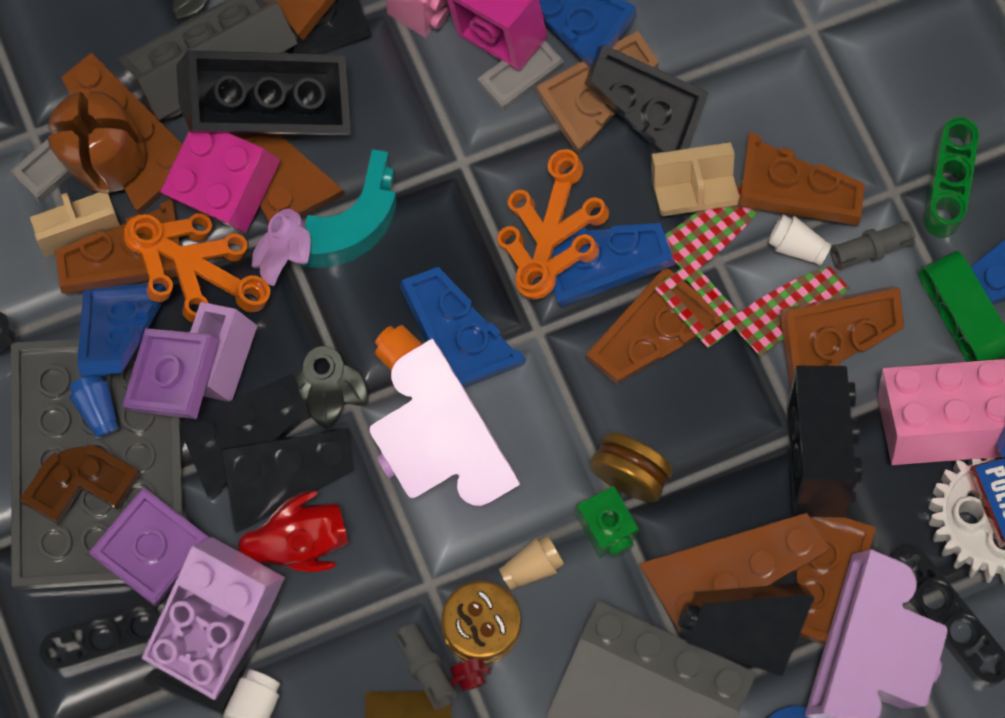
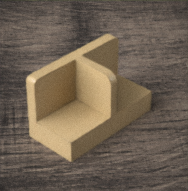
M731 142L652 154L651 182L661 216L739 204V193L733 176L735 154Z
M64 193L61 194L64 205L30 217L35 231V238L45 258L55 255V250L95 232H107L120 226L107 193H96L73 202L70 201L68 194Z

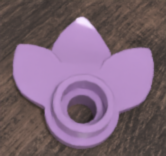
M289 208L281 210L271 218L268 224V232L259 240L252 256V267L259 268L263 280L271 286L275 285L282 268L288 260L298 264H306L310 255V232L304 228L305 222L301 219L300 215Z

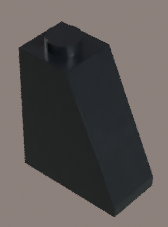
M798 583L695 592L691 603L687 602L683 606L678 626L681 627L680 632L688 644L783 677L815 597L806 586Z

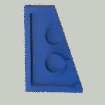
M439 267L401 280L400 289L425 342L435 339L463 388L525 364L526 358L517 349L513 350L500 336L501 332L492 322H486L471 306L472 301Z

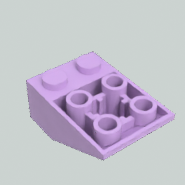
M213 537L192 545L142 659L214 700L217 699L266 619L285 577Z

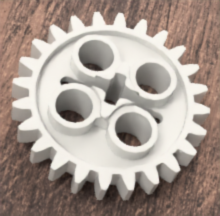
M996 457L985 458L984 461H981V459H969L968 465L961 460H957L953 467L954 472L944 471L941 478L943 483H937L933 494L938 498H932L928 509L936 512L931 515L928 522L929 525L941 527L935 532L933 541L947 542L941 554L948 556L955 553L958 556L954 564L956 569L965 563L971 565L969 577L973 578L980 569L985 571L986 583L991 582L995 573H1000L1001 579L1005 584V550L998 548L993 541L996 538H1004L997 520L993 517L995 515L975 469V466L996 461ZM972 493L975 497L968 496L967 494ZM967 512L974 515L978 523L970 524L963 521L959 513Z

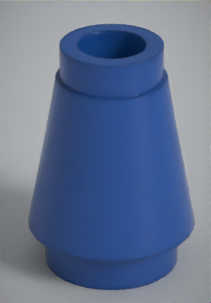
M88 375L69 385L72 393L69 399L90 430L93 431L96 439L119 430L108 381H103L102 376Z

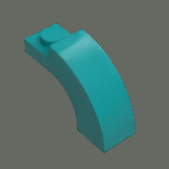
M372 149L363 191L355 204L349 209L328 217L307 215L304 228L310 232V255L308 262L301 264V267L325 268L347 263L369 251L384 236L391 225L397 209L396 192L391 191L395 168L389 167L388 152Z

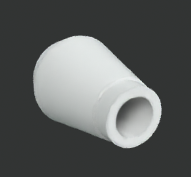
M782 215L768 239V243L775 247V252L811 263L814 262L819 266L823 263L831 248L830 243L826 242L825 239L794 215L792 218Z

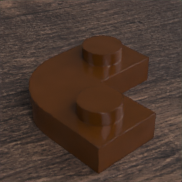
M87 444L86 447L70 448L59 454L54 452L44 462L20 498V501L23 505L58 525L81 489L118 510L140 476V473L137 469L108 452Z

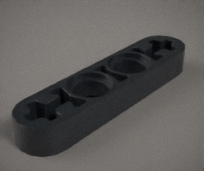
M913 545L898 547L890 558L902 562L899 558L900 556L905 560L913 558L917 563L913 570L919 579L925 573L930 577L915 591L909 602L921 616L946 626L947 636L944 645L973 681L984 687H993L1005 679V651L919 547ZM928 588H936L942 591L946 599L944 608L939 610L929 608L923 601L924 591ZM956 621L967 623L973 631L972 640L968 643L955 641L950 633L952 623ZM980 640L985 646L979 650V653L987 661L994 658L998 662L994 669L997 676L992 672L986 674L981 672L980 667L984 662L977 652L971 658L966 654Z
M169 596L164 597L157 607L147 602L47 635L39 648L43 663L53 672L66 673L146 648L153 632L146 637L135 636L131 629L132 623L138 616L148 615L155 620L156 627L160 618L157 611L165 607ZM99 628L110 629L114 635L113 643L105 650H96L90 644L91 635ZM77 635H81L82 645L88 655L81 657V652L78 649L65 653L66 660L60 663L55 657H49V654L56 650L55 644L58 642H62L66 648L79 645L75 640Z

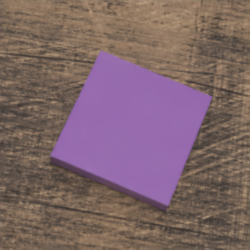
M145 328L122 407L131 412L197 419L219 339L211 334Z
M143 487L89 551V555L157 607L175 585L192 545L209 539V537Z

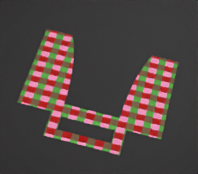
M742 181L736 184L739 193V199ZM738 204L698 211L666 234L675 262L681 269L657 285L655 290L707 348H710L736 329L756 353L762 356L784 339L780 309L840 297L850 288L828 266L775 289L739 313L699 269L726 247L760 210L742 207ZM687 280L724 322L709 332L672 291L673 288Z

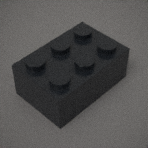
M796 366L786 405L794 516L807 513L809 517L844 518L849 502H855L856 483H861L863 470L861 457L854 456V445H858L859 422L858 419H851L850 407H855L856 386L855 382H848L847 366Z

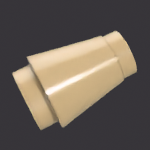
M547 535L540 540L537 537L510 559L506 565L499 568V571L512 591L517 587H522L558 574L556 570L565 564Z

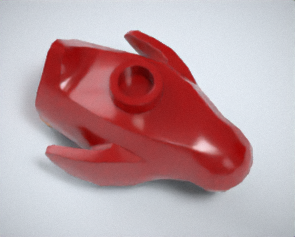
M311 490L299 493L287 499L262 526L248 531L240 537L238 551L260 564H275L303 572L332 569L336 566V562L318 561L316 559L348 545L347 534L338 503L302 506V504L315 497L318 492Z

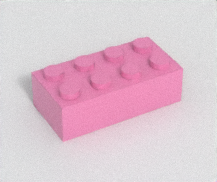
M1005 359L882 369L877 400L891 465L1003 457L1000 455L996 443L1005 426Z

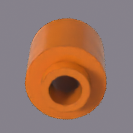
M400 325L397 328L389 326L375 340V344L378 346L375 356L392 371L395 363L401 357L423 345V343L404 325Z

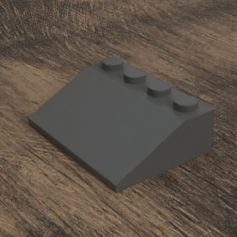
M597 601L546 718H737L757 673L710 651L688 644L685 640L601 601Z

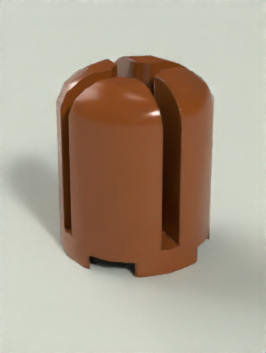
M90 91L88 100L83 92L71 94L56 106L49 117L47 128L52 133L48 136L50 149L74 179L90 191L108 194L126 188L124 185L135 177L139 169L143 170L147 155L144 137L117 100L103 92Z

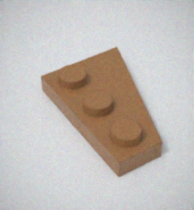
M639 31L621 39L614 45L613 49L658 69L659 61ZM584 61L543 82L536 88L537 95L577 155L585 149L616 115V112L585 84L590 67Z

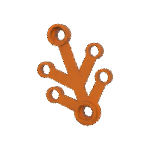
M561 149L555 152L548 161V171L555 182L544 221L541 220L535 211V202L527 191L516 190L508 198V207L514 215L522 219L537 242L533 259L523 247L525 239L516 227H504L497 236L498 244L506 253L511 255L518 266L516 286L519 292L528 299L535 300L547 296L553 290L558 274L577 261L591 262L599 254V246L593 237L588 234H582L573 240L571 247L551 259L554 247L586 225H601L609 217V209L604 201L593 197L586 200L581 209L562 221L571 186L580 180L583 173L581 160L570 149ZM573 167L568 173L563 174L567 168ZM526 199L524 206L516 208L519 201ZM601 207L598 214L590 216L594 208ZM516 236L513 243L506 244L509 237ZM591 244L588 251L580 253L582 246ZM542 277L538 283L532 285L534 279Z
M202 213L193 214L189 219L160 223L154 216L142 214L130 219L125 225L123 232L125 244L133 252L139 253L142 256L149 278L146 293L151 300L164 302L170 297L173 289L172 280L167 275H164L159 256L161 254L173 261L185 298L182 313L188 321L194 322L197 313L193 312L189 305H200V302L209 303L201 294L196 275L235 296L238 306L244 311L257 312L265 307L270 296V287L263 278L251 275L240 280L206 260L223 256L229 261L241 260L248 247L247 240L242 235L232 233L227 235L225 239L180 246L170 240L186 235L194 241L207 239L212 228V221L207 215ZM196 223L201 224L205 227V230L198 231L192 225ZM145 233L150 237V240L141 239L137 234ZM228 244H236L241 250L233 251L228 247ZM162 284L166 291H156L153 285ZM253 294L258 301H251L244 295Z

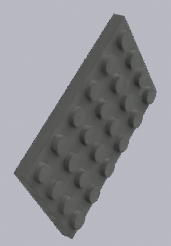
M79 339L16 342L11 344V581L14 590L124 583L89 555V551L143 487L183 517L181 417L131 412L122 407L141 341L122 373L102 376L103 381H108L119 430L98 439L95 438L93 431L90 430L69 399V396L72 394L69 385L85 377L79 376L77 364ZM87 444L108 452L137 469L140 473V476L118 510L81 489L58 525L23 505L20 501V498L44 462L54 452L59 454L70 448L86 447Z

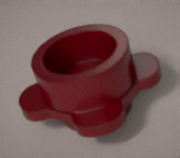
M478 658L456 664L450 668L453 677L450 680V684L453 688L460 686L462 692L486 684L485 677L491 674V666L485 667L484 661Z

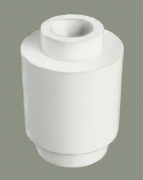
M248 670L246 677L239 679L223 717L270 718L279 698V694L276 692L280 683L262 673Z

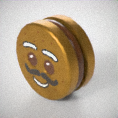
M607 433L603 437L598 451L590 461L592 471L611 487L615 486L618 491L632 498L645 502H656L663 492L665 483L669 481L673 474L671 464L661 454L646 444L620 433Z
M473 581L456 589L447 599L442 612V633L449 649L461 660L467 661L478 658L483 660L484 664H491L508 655L518 641L521 627L520 609L515 598L504 587L489 581Z

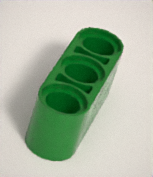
M955 117L946 123L935 148L923 219L926 230L937 238L952 236L958 230L968 208L979 142V129L971 119L965 117ZM949 137L961 138L965 145L958 146ZM943 173L955 174L960 182L948 181ZM936 210H948L952 214L953 219L942 218Z
M955 251L919 268V278L922 286L965 361L999 360L1005 357V325L965 257L959 251Z

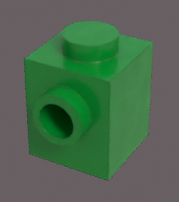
M615 486L577 505L575 516L599 558L609 553L612 558H615L634 546L632 541L636 539L639 528Z

